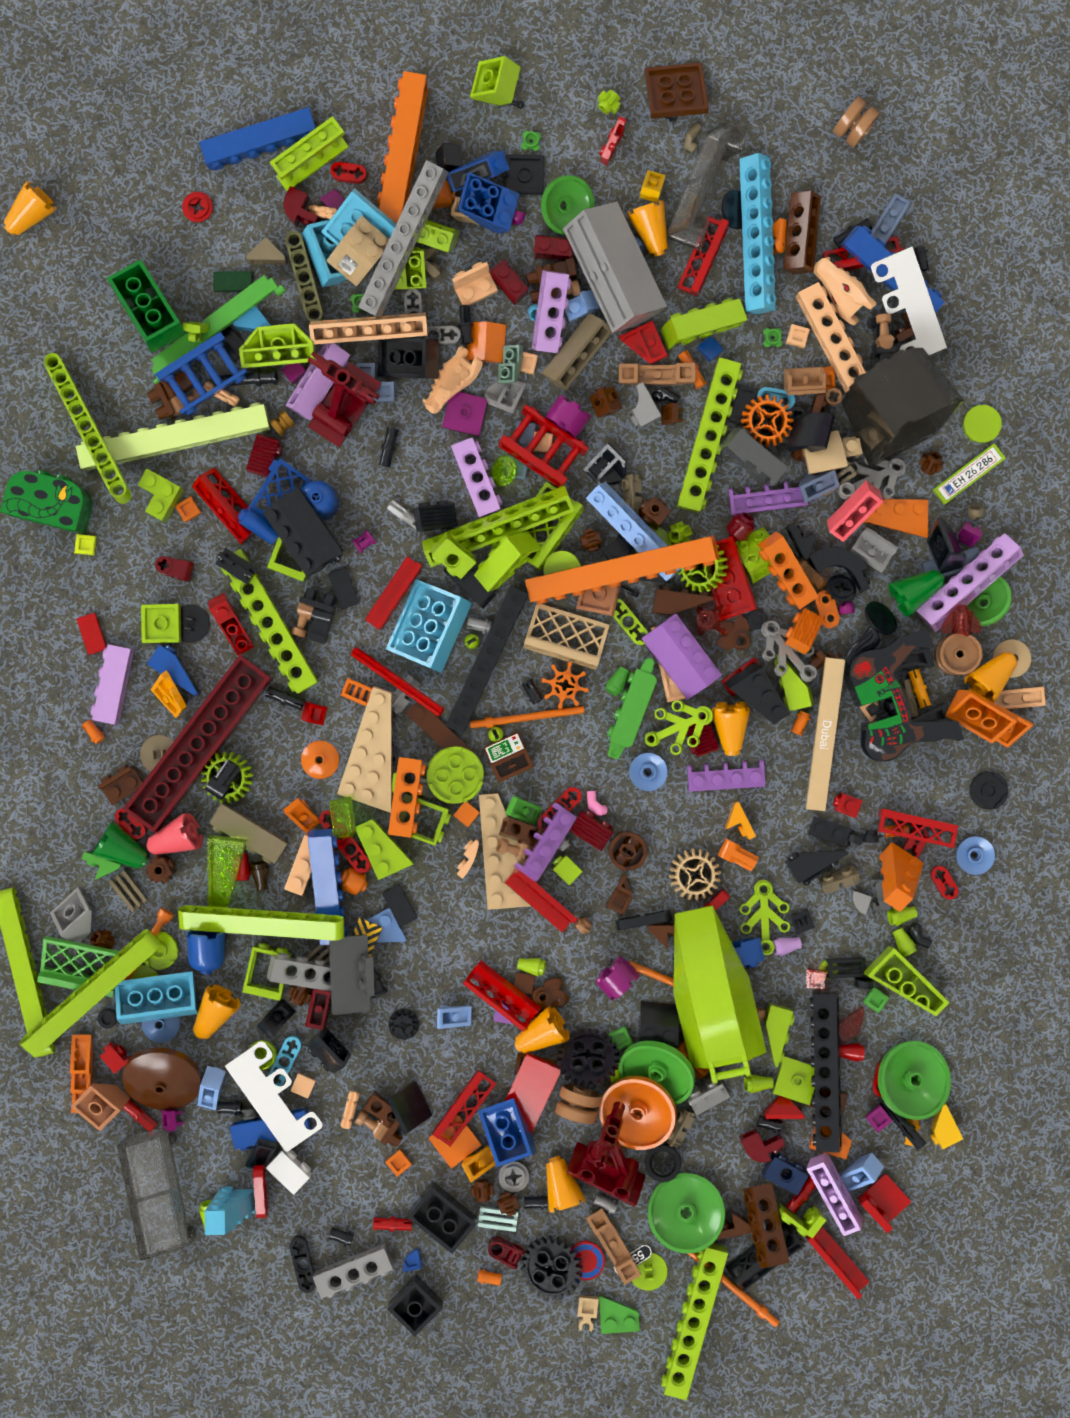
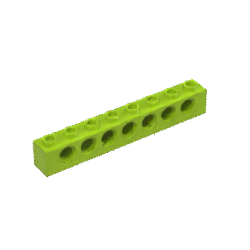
M720 357L717 360L676 508L698 514L701 509H705L707 499L704 496L706 491H710L712 480H709L711 472L715 473L717 462L714 460L716 454L720 455L722 449L719 442L721 436L726 434L728 425H725L726 417L730 418L733 409L730 406L731 399L735 400L738 388H735L736 381L741 380L743 370L740 369L741 363ZM721 378H729L731 384L724 385L721 382ZM721 395L725 398L726 402L720 404L716 401V397ZM718 414L721 418L720 422H713L711 415ZM707 432L714 433V441H709L706 438ZM701 451H708L710 458L703 459L700 454ZM703 469L705 477H697L695 471ZM697 487L700 490V495L693 496L690 489Z
M564 485L449 530L447 533L472 552L500 541L506 535L512 536L572 513L574 508ZM446 532L422 541L423 551L430 567L439 565L432 559L431 548ZM451 554L447 558L451 560L456 558L457 555Z
M239 549L234 552L236 555L250 563L249 559L247 558L246 554L242 549ZM222 569L226 576H230L232 580L230 585L235 593L239 592L241 595L240 602L244 609L248 608L252 614L249 616L254 626L258 625L261 632H259L261 639L264 643L268 642L271 647L268 650L272 658H277L280 665L278 668L283 676L287 675L290 680L288 686L291 691L301 694L318 684V679L257 573L249 582V584L253 585L254 591L252 594L247 595L245 593L247 584ZM258 601H262L264 605L261 611H256L254 608L255 603ZM271 617L273 625L270 628H266L264 621L266 618ZM281 634L283 640L280 644L276 645L273 640L274 636ZM289 650L292 653V659L285 661L283 654ZM296 667L302 670L299 678L293 676V670Z
M713 1243L707 1249L697 1252L699 1260L692 1269L693 1281L687 1287L686 1294L688 1298L687 1302L684 1301L682 1305V1320L677 1322L676 1331L678 1334L672 1340L671 1350L673 1351L671 1357L668 1356L667 1373L666 1375L663 1374L661 1379L664 1395L687 1401L727 1260L728 1251L726 1246ZM707 1262L714 1263L713 1266L709 1268L704 1266ZM703 1280L708 1281V1284L705 1286L699 1285ZM696 1299L703 1300V1302L700 1304L694 1303ZM692 1317L698 1318L696 1322H689V1319ZM686 1336H692V1337H693V1338H692L691 1340H689V1341L684 1340V1338H685ZM681 1354H686V1355H688V1356H687L686 1358H684V1359H680V1358H679V1356H680ZM677 1372L682 1373L680 1377L673 1376Z

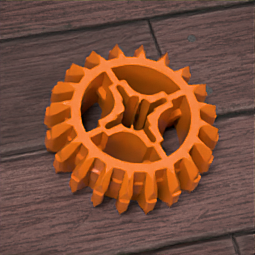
M765 395L764 401L761 396H758V403L752 399L750 401L752 406H745L749 412H742V416L747 418L741 420L742 424H747V426L742 428L748 430L753 439L759 440V444H762L764 441L766 448L769 447L770 441L773 446H776V439L782 443L784 441L782 436L786 438L789 436L785 430H792V427L787 425L793 423V419L787 418L792 415V411L786 412L785 410L789 405L787 404L782 407L781 404L784 400L781 399L777 403V396H773L771 401L769 395ZM770 406L776 409V411L768 413L764 409L762 410L761 407ZM754 411L758 413L757 416L759 418V423L755 427L752 424ZM772 416H774L769 422L770 425H768L767 423L766 425L763 424L762 426H760L765 420L764 417H766L767 419L768 417L771 418ZM781 416L782 426L778 432L775 419ZM766 429L773 436H763L758 431Z

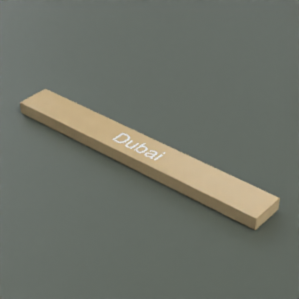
M825 657L805 807L809 810H826L845 659Z

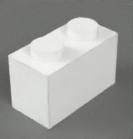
M282 1149L268 1163L266 1169L294 1195L310 1178L312 1174L310 1172L311 1168L305 1162L301 1163L296 1158L297 1155L293 1150L285 1152Z

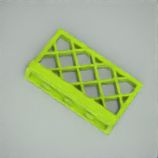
M546 482L536 496L544 494L547 488L550 490L557 488ZM570 498L574 512L566 514L562 518L559 517V522L556 526L549 527L548 522H546V528L535 530V527H533L532 531H528L530 534H534L536 542V533L547 531L548 538L546 541L538 543L542 549L536 553L533 559L527 557L528 563L539 571L544 568L547 558L556 551L585 510L579 502Z

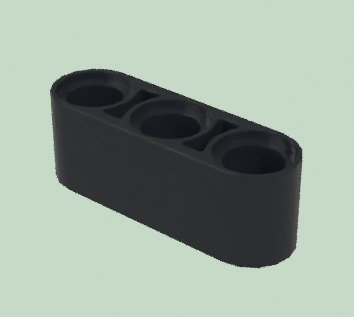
M446 568L443 570L482 609L496 596L493 591H486L471 570L462 579L458 576H452Z

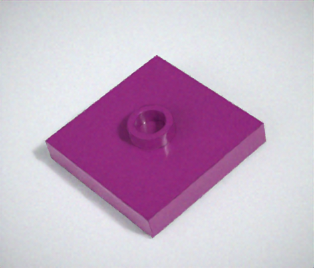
M458 392L447 403L442 428L479 437L488 403L486 398Z

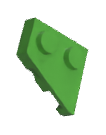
M599 1295L601 1334L640 1331L637 1309L630 1306L627 1307L623 1303Z

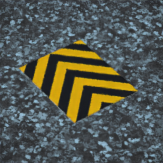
M359 917L352 936L364 934L368 936V954L370 956L382 927Z

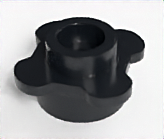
M865 830V834H859L863 836V842L878 843L879 837H883V835H877V831Z

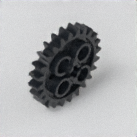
M591 1028L588 1029L587 1033L581 1029V1034L579 1035L574 1031V1037L570 1036L568 1042L562 1043V1047L558 1048L557 1063L558 1068H561L560 1074H565V1080L571 1078V1085L577 1082L578 1088L585 1084L586 1090H588L589 1085L596 1089L597 1083L603 1087V1080L610 1082V1076L615 1077V1070L619 1069V1064L617 1063H620V1057L618 1056L619 1049H616V1043H612V1037L606 1039L605 1032L599 1035L598 1029L595 1033L591 1032ZM583 1048L582 1051H576L575 1049ZM598 1048L602 1049L601 1052H596L594 1050ZM577 1065L582 1066L580 1069H575L574 1067ZM595 1066H601V1067H602V1068L599 1069V1070L594 1069Z
M551 1235L547 1238V1241L544 1236L541 1237L540 1242L536 1239L533 1245L530 1244L527 1247L529 1251L526 1250L524 1254L526 1258L521 1260L525 1264L521 1267V1270L526 1271L522 1278H528L526 1286H533L531 1292L538 1290V1297L543 1293L545 1300L549 1295H551L552 1301L556 1299V1296L560 1300H562L564 1294L568 1297L571 1294L570 1291L574 1292L576 1290V1286L581 1282L579 1278L583 1276L579 1272L582 1270L583 1265L578 1264L582 1258L575 1257L578 1250L572 1252L573 1244L566 1246L567 1240L565 1239L561 1243L559 1236H557L555 1241H553ZM541 1253H545L548 1259H543ZM559 1258L565 1259L567 1264H562ZM537 1272H542L545 1278L539 1277ZM556 1276L562 1278L563 1283H559L556 1280Z

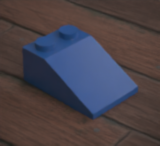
M515 1098L478 1111L496 1167L537 1153L531 1132Z

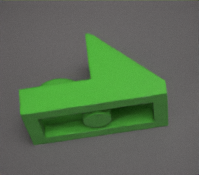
M512 796L505 814L535 825L542 807L517 796Z
M90 850L85 851L82 859L87 861L86 864L94 867L100 865L95 880L124 867L123 864L96 857Z

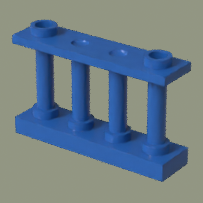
M221 332L155 373L159 381H165L170 384L183 404L184 408L179 410L182 415L187 414L189 416L198 410L196 407L231 384H239L246 379L245 375L248 373L245 368L239 371L223 347L224 342L227 340ZM213 349L219 353L233 375L224 382L207 358V353ZM196 360L198 362L201 361L217 385L209 392L205 390L191 369V363ZM180 370L185 372L201 396L192 403L175 379V374Z

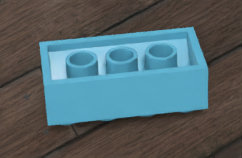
M193 971L124 980L115 987L117 1021L121 1025L195 1015L198 1013V1000Z

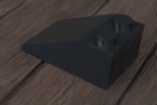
M379 339L378 376L438 379L439 339Z
M941 517L937 518L926 541L938 571L943 574L962 568L966 561V554L958 544L959 537L957 533L953 531L952 527Z
M327 1027L321 1030L307 1044L308 1052L314 1058L318 1057L321 1061V1066L327 1072L331 1071L332 1074L343 1069L352 1055Z

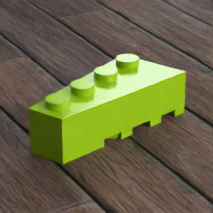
M728 298L722 301V304L716 305V303H711L701 310L693 308L687 311V314H673L670 316L671 319L660 329L668 351L673 349L677 343L681 342L683 346L696 340L698 336L700 339L709 337L714 334L715 330L718 334L739 327L747 321V317L740 298L736 300Z
M888 946L863 973L934 1016H937L949 1004L891 946Z

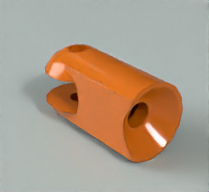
M779 218L776 222H773L772 226L774 239L773 254L783 253L786 249L787 220Z

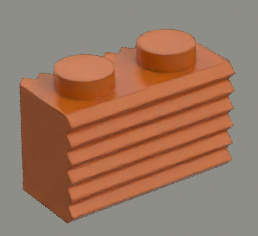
M803 608L800 613L796 612L792 619L794 625L793 627L790 626L785 634V637H787L785 644L806 655L812 647L824 617L807 610V608Z

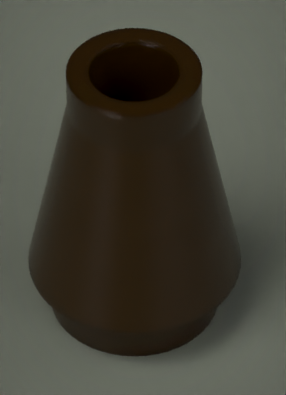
M265 861L252 863L250 871L256 885V890L268 889L269 866Z

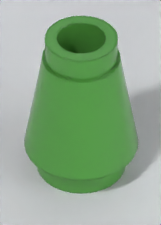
M619 667L606 682L605 690L618 697L623 692L629 671Z

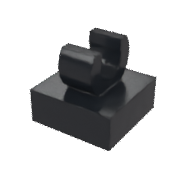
M808 909L790 915L796 934L815 928Z

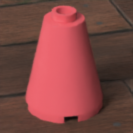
M190 813L181 814L148 838L146 844L148 851L154 855H162L201 848L203 835H199L196 828H200L197 820Z

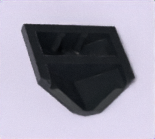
M608 442L583 470L598 485L604 482L608 485L617 484L626 476L627 460Z

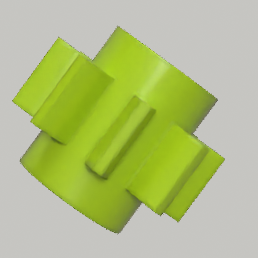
M603 90L598 96L597 101L599 104L597 106L604 114L608 115L610 112L615 114L620 108V97L613 90H609L607 93Z
M680 521L670 526L671 531L668 535L672 543L678 544L691 541L689 537L693 533L689 525L683 524V521Z

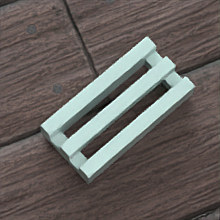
M480 1207L478 1227L516 1232L518 1211H515L514 1219L483 1215L484 1212L501 1214L499 1208ZM482 1220H489V1221L510 1223V1224H513V1226L503 1225V1224H496V1223H489V1222H482Z

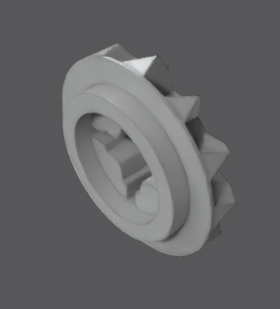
M513 1161L503 1165L499 1170V1183L509 1192L523 1190L529 1181V1173L526 1166L521 1164L520 1161ZM512 1169H514L515 1174L520 1175L516 1177V1184H514L512 1178L508 1177L511 1175Z

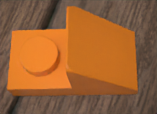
M299 798L283 809L285 814L306 834L320 823L319 818L308 804Z

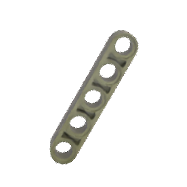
M290 231L285 237V242L305 315L309 323L311 321H322L325 319L304 240L299 232ZM297 238L300 240L297 245L290 244L293 239ZM298 257L305 258L303 263H295ZM304 275L310 276L307 282H301V277ZM312 293L315 295L311 301L305 299L308 294ZM319 312L320 316L317 319H311L312 313Z

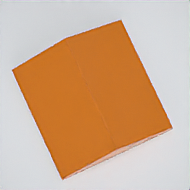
M487 321L471 322L473 323V344L467 345L468 354L466 359L473 361L478 358L482 362L503 363L506 325Z

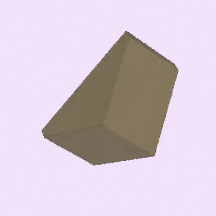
M267 237L246 255V260L249 264L287 265L285 256Z

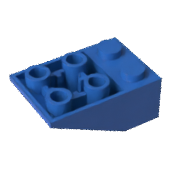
M468 172L457 210L482 227L502 234L510 231L519 193Z

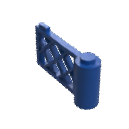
M281 458L277 461L275 459L272 461L268 468L270 473L247 509L243 508L238 514L239 524L269 544H273L279 536L263 514L266 509L261 510L256 507L259 499L266 498L267 506L270 507L269 497L279 495L280 499L283 497L282 494L295 490L292 478L299 477L304 480L301 489L311 481V479ZM280 465L287 469L288 477H278L277 470ZM289 479L291 490L282 492L279 481ZM276 482L278 493H268L267 486L269 483Z

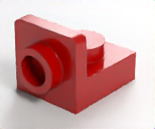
M840 792L839 796H835L832 806H835L834 811L856 818L863 800Z

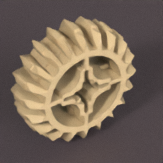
M694 848L691 849V855L686 850L683 851L685 857L678 854L677 857L680 861H672L676 868H669L670 871L675 872V874L669 875V878H675L670 883L671 886L678 885L674 891L679 892L682 889L681 897L688 893L687 899L691 900L692 895H694L696 901L699 900V894L705 899L706 895L704 892L706 891L712 895L711 886L714 889L718 888V886L713 884L714 881L720 882V879L715 877V875L721 874V871L714 870L719 867L718 863L712 864L715 858L707 859L710 854L709 852H705L702 856V849H699L697 854H695ZM691 859H700L699 863L694 867L684 865V863ZM705 863H707L710 869L709 879L702 874ZM680 869L688 875L685 886L680 881ZM687 869L691 872L699 870L698 874L701 878H703V880L697 877L691 879L692 875L689 871H687ZM696 882L706 884L701 889L690 890V887Z

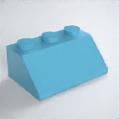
M330 220L309 224L301 234L322 288L347 280L345 276L326 261L337 247L334 242L321 232Z

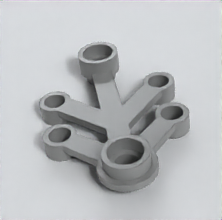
M873 454L865 456L863 460L864 465L867 467L876 465L885 469L876 471L861 466L857 462H850L856 468L855 471L868 477L854 484L849 482L842 483L838 490V494L842 499H848L866 480L877 489H880L882 479L889 476L887 486L882 491V496L885 499H891L895 493L894 487L897 477L902 476L906 470L905 463L899 458L886 461L875 457ZM867 458H871L873 462L869 463ZM896 466L898 468V471L894 470L892 467ZM843 490H847L849 494H844ZM889 490L891 495H887L885 491Z
M775 621L765 622L761 627V632L766 637V648L762 653V658L769 662L775 657L773 650L775 641L779 646L778 665L774 669L775 674L783 676L787 672V656L800 671V678L805 682L812 681L817 675V670L812 665H804L794 653L799 651L785 644L786 641L782 637H785L787 630L781 629ZM811 647V649L809 650L810 653H806V655L803 653L801 654L805 658H809L813 655L814 648Z

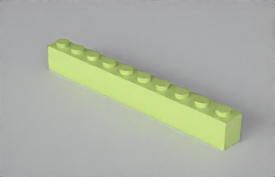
M253 403L249 405V408L235 407L231 409V412L217 411L208 417L199 415L193 417L194 420L190 421L181 419L175 421V424L168 426L167 424H159L154 429L140 428L136 433L122 432L118 434V437L104 436L103 438L116 463L120 464L271 430L266 406L264 404L261 405V403ZM99 441L95 442L92 447L97 446ZM81 442V445L76 446L80 469L84 471L97 469L84 442ZM107 457L103 458L101 463L105 462Z

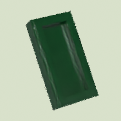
M252 271L213 272L214 292H242L253 283Z

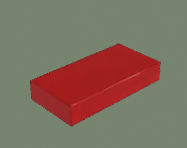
M96 613L76 618L88 655L104 651L107 645Z

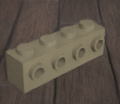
M589 313L542 374L550 383L566 391L612 333L610 327L604 320Z
M221 803L209 824L213 825L212 829L220 834L226 833L229 835V840L236 844H239V842L244 844L247 851L252 854L257 852L262 855L261 859L269 864H272V862L277 863L290 843L226 803Z

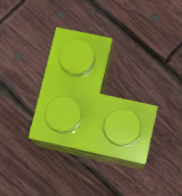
M146 468L138 486L154 496L145 512L167 523L184 489Z

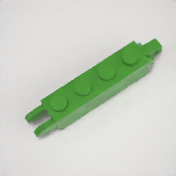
M646 658L643 661L640 670L631 671L627 680L630 683L628 690L624 689L620 699L623 701L621 708L617 707L613 717L617 720L615 725H610L607 736L610 737V745L607 756L614 759H619L625 747L628 748L633 745L656 685V677L651 674L654 668V661L651 658Z

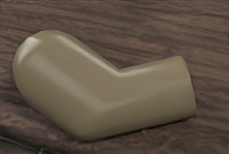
M694 123L686 133L684 148L690 153H694L698 147L693 142L702 129L698 123Z

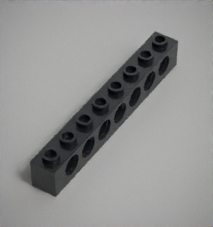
M510 585L445 726L464 734L525 604L528 593Z
M814 993L813 997L810 998V1008L813 1009L814 1016L810 1019V1026L814 1028V1036H811V1048H814V1056H811V1067H814L815 1075H812L811 1078L812 1087H815V1095H812V1106L815 1107V1114L812 1115V1125L816 1126V1134H813L812 1141L813 1146H816V1151L840 1152L842 1150L839 993ZM821 1008H826L829 1011L828 1018H823L820 1015ZM824 1027L829 1030L830 1035L828 1038L820 1034L821 1028ZM822 1047L829 1049V1057H824L821 1054ZM821 1068H829L830 1076L822 1075ZM823 1086L830 1089V1096L822 1094L821 1088ZM822 1107H829L831 1110V1115H824L822 1113ZM828 1126L831 1129V1135H825L822 1127Z

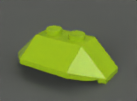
M295 323L257 327L239 348L241 368L306 363L309 356L316 360L310 355L315 351L314 342Z

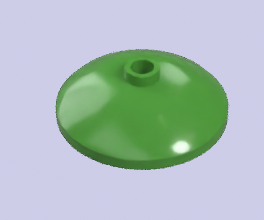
M571 175L560 176L550 182L541 200V211L545 223L551 230L561 235H566L563 228L584 209L595 207L594 196L588 184L579 177ZM561 202L564 203L563 209L560 206Z
M1000 576L964 607L957 616L972 626H988L996 623L1006 615L1012 603V592L1008 583ZM968 580L965 582V584H969L973 580Z

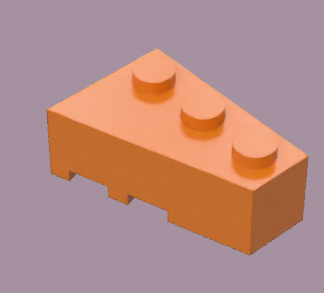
M891 842L879 856L883 866L880 870L884 876V881L882 882L884 902L901 912L914 898L924 863Z

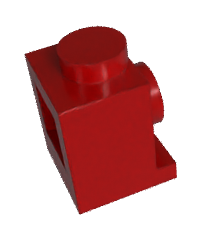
M112 1042L102 1049L104 1053L100 1056L114 1074L124 1067L132 1057L126 1056L127 1052L124 1047Z

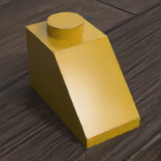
M943 1105L942 1109L934 1115L930 1126L933 1134L930 1137L935 1146L939 1145L942 1149H945L963 1140V1137L947 1105Z

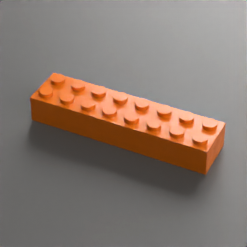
M403 71V77H399L398 80L399 97L396 96L394 103L396 116H392L391 120L393 131L392 135L389 134L388 137L389 154L386 153L384 159L386 172L382 173L381 184L383 187L382 192L379 191L377 199L379 210L396 224L411 192L429 90L427 75Z

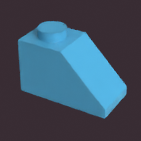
M256 306L233 324L236 330L253 332L257 327L271 326Z

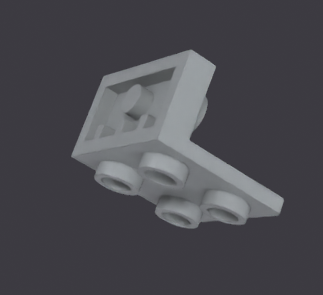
M709 1077L701 1086L694 1085L693 1091L687 1100L696 1116L730 1098L721 1080L713 1084L711 1077Z

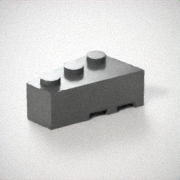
M734 428L720 444L759 483L774 486L788 469L785 464L765 449L762 444L753 439L751 433L745 428Z

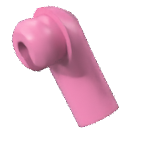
M587 791L588 809L596 816L606 815L608 812L607 806L597 802L596 791Z

